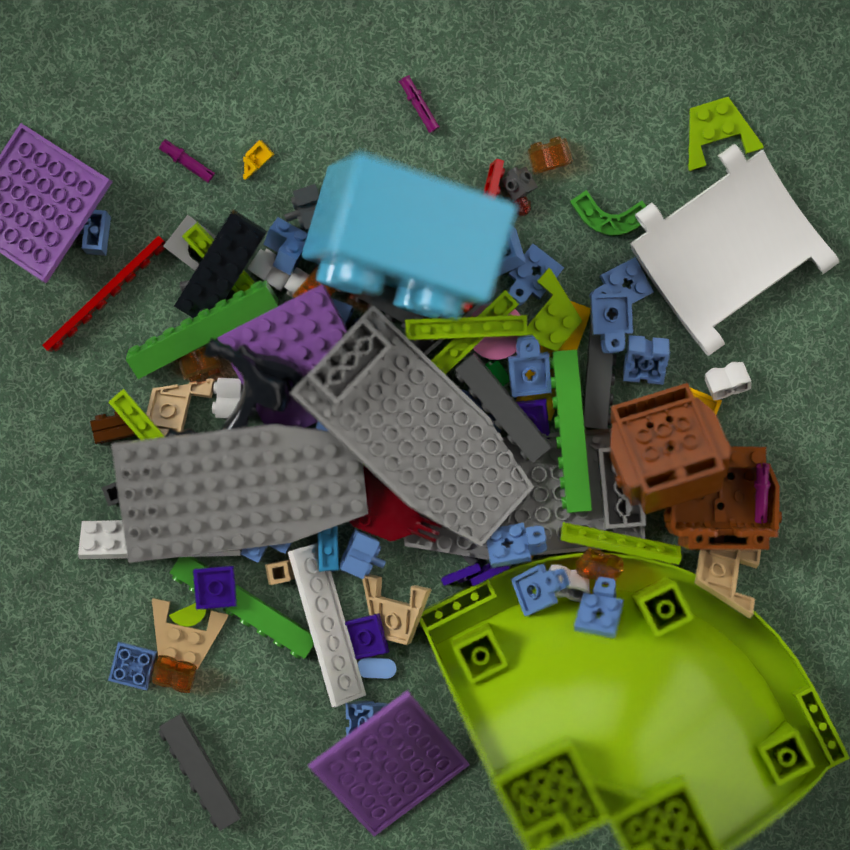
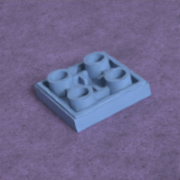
M118 642L108 681L147 691L157 651Z

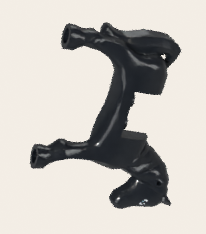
M211 337L204 352L206 357H221L238 369L243 377L241 398L221 430L248 427V416H253L257 407L256 403L274 411L284 412L291 398L289 393L304 378L302 371L296 364L277 356L255 353L246 344H242L235 350L231 345L221 343ZM288 380H291L293 382L291 387ZM169 428L165 437L194 434L197 432L190 428L180 432Z

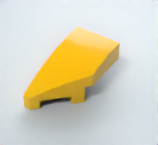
M259 140L243 157L244 180L250 178L275 155L262 140Z

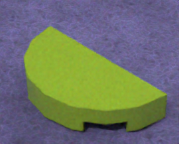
M196 603L169 616L176 624L189 627L199 623L205 616L207 609L196 610Z

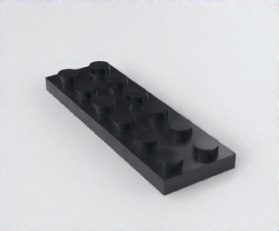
M233 209L174 307L195 318L202 310H210L216 307L215 305L219 301L226 299L268 231Z

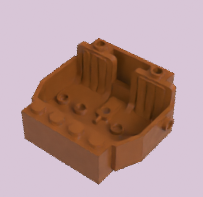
M688 383L611 406L612 433L610 459L617 474L615 476L618 488L622 487L625 496L629 498L631 506L641 504L644 514H648L722 490L723 478L728 473L732 449L726 440L715 412L698 397L694 398ZM672 448L674 450L670 452L667 449Z
M731 446L732 453L730 454L728 473L731 472L733 478L731 480L727 476L723 478L721 491L666 508L664 512L665 527L670 534L678 536L679 546L687 549H769V537H778L782 513L779 511L780 485L771 464L766 463V447ZM761 463V467H763V463L770 465L768 521L766 523H763V519H761V523L755 522L756 488L754 481L757 475L756 465ZM719 502L723 504V507L720 510L717 509V504ZM701 535L702 541H696V537ZM724 535L747 537V542L724 541Z

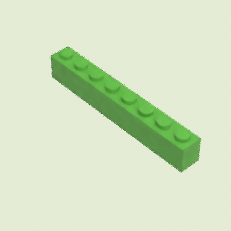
M258 281L252 284L250 289L235 293L233 298L227 301L225 299L219 301L215 305L216 307L210 310H202L198 313L197 317L183 320L176 328L170 327L158 337L152 336L147 339L145 344L141 346L135 345L130 348L126 361L136 377L140 379L209 343L211 337L217 339V337L278 307V298L268 281Z
M577 350L552 352V357H549L550 369H553L554 377H551V389H555L556 396L552 397L553 409H557L554 425L555 429H559V437H556L557 449L561 450V457H558V467L563 472V477H560V488L564 489L565 497H561L562 509H566V513L592 511Z
M179 557L170 574L173 575V580L180 584H183V582L190 586L189 589L195 593L193 569L210 567L194 557ZM235 584L237 606L224 607L223 611L230 616L235 614L240 617L239 621L248 627L250 625L257 628L256 632L261 636L273 638V643L281 648L287 647L291 650L290 654L298 659L303 657L305 659L314 645L311 632Z

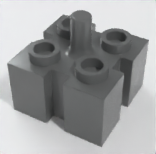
M316 184L292 191L294 197H291V201L295 211L284 214L286 222L298 218L302 230H306L307 233L309 232L320 195Z

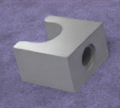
M187 215L165 243L164 247L193 270H196L199 263L192 258V247L181 237L197 222ZM203 227L215 239L216 236Z

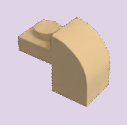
M290 559L265 564L269 585L295 579Z

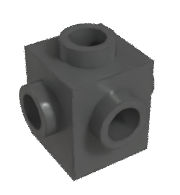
M527 167L511 169L507 172L508 176L502 180L513 201L528 195L538 188Z

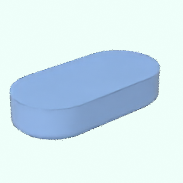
M367 657L360 659L357 663L360 675L365 678L388 679L395 675L397 669L395 662L390 658Z

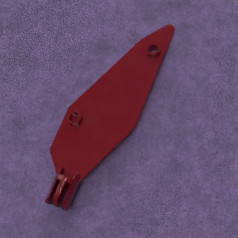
M363 466L368 514L349 522L358 529L390 542L414 534L436 543L437 539L420 533V530L422 529L439 536V531L427 527L423 523L426 522L442 528V525L420 516L414 509L408 507L366 466Z

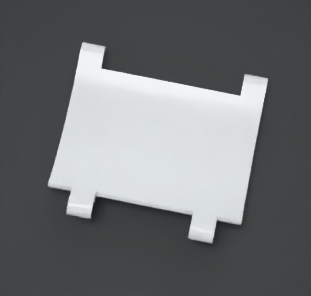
M735 144L718 155L723 165L727 168L728 174L664 219L653 203H650L636 213L635 217L646 233L630 243L631 250L648 277L707 356L725 345L724 340L715 330L714 326L807 260L812 261L823 275L839 263L836 254L825 243L796 205L773 169L765 152L761 150L746 161L743 153Z

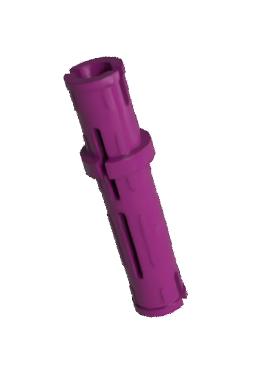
M410 75L402 78L399 83L408 96L407 100L413 104L428 132L435 131L440 126L423 100L421 91L417 90Z
M167 139L161 143L159 150L170 156L175 163H180L207 183L214 177L215 172L189 156L183 148L179 149Z
M761 463L756 465L757 475L754 486L756 488L755 522L761 523V519H763V523L768 521L770 465L763 463V467H761Z

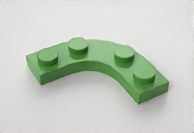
M587 190L570 201L579 217L589 228L600 234L610 236L627 234L641 226L635 214L646 207L644 202L640 201L621 214L610 215L603 212L597 206Z

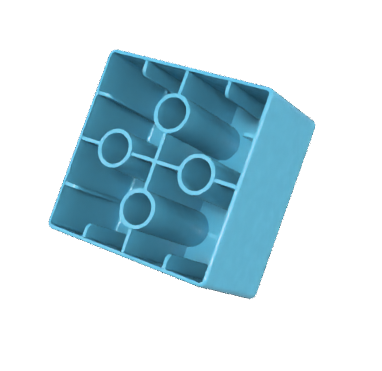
M358 153L328 166L302 256L305 260L320 264L316 281L323 285L361 295L363 291L378 294L383 284L397 289L393 300V305L397 308L430 318H438L441 315L458 319L463 304L487 303L490 300L517 205L363 153Z

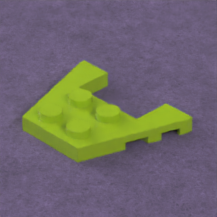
M729 97L689 109V171L707 166L701 146L740 135L746 154L764 148Z
M547 268L537 280V283L552 296L527 325L528 335H533L538 340L540 346L552 351H558L580 325L582 319L552 270Z

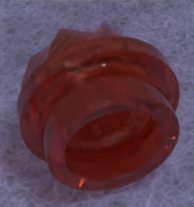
M526 196L512 202V204L517 205L516 213L518 215H528L531 210V201H528Z

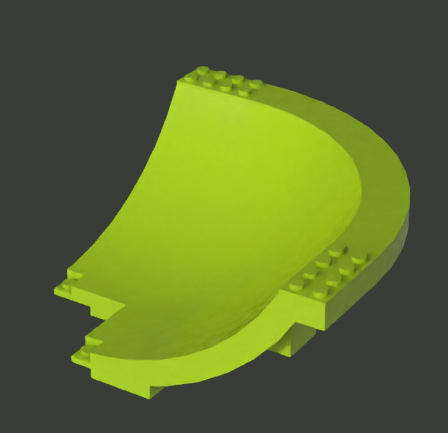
M573 552L545 556L509 567V569L476 586L472 584L424 608L419 621L471 736L492 777L493 783L527 850H546L568 838L571 840L607 821H610L624 850H733L791 808L807 794L828 769L850 759L812 682L797 657L779 634L754 610L751 618L746 617L696 585L695 573L673 564L615 552ZM541 564L545 565L546 571H549L551 565H562L570 570L586 572L589 574V594H593L596 580L599 577L614 579L616 582V599H622L624 602L615 638L574 631L581 602L572 601L567 597L556 596L557 603L524 617L511 579ZM604 583L602 584V586L609 587V584ZM601 612L595 613L596 618L604 616Z

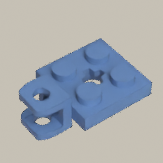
M534 244L524 254L526 263L513 269L508 275L515 281L508 293L519 304L517 307L523 305L531 294L540 300L547 291L537 283V280L547 268L552 270L556 278L564 269L563 266ZM539 267L541 275L533 276L531 268Z
M636 257L600 275L604 285L589 294V298L591 294L631 293V302L633 304L654 291ZM623 279L630 280V289L622 286L624 283Z
M631 293L591 294L592 335H601V349L603 353H619L623 351L625 347V334L633 333ZM609 309L616 313L613 320L606 315Z
M533 335L518 336L516 340L517 356L508 357L511 396L519 397L552 393L549 353H540L539 342ZM528 370L535 372V375H532L530 380L525 376Z
M524 523L498 527L486 541L491 568L531 561V555L543 553L547 550L544 527L532 526L525 528ZM506 542L512 543L510 545V548H506V546L502 545Z
M544 564L538 565L511 579L524 617L557 603L555 592H559L570 585L565 569L546 571ZM560 575H561L562 578H563V582H562V583L559 581V576H560Z
M599 577L596 580L593 594L583 593L574 631L615 638L624 602L622 599H616V582L614 579ZM608 583L609 587H603L602 584ZM601 612L604 616L596 618L595 613Z

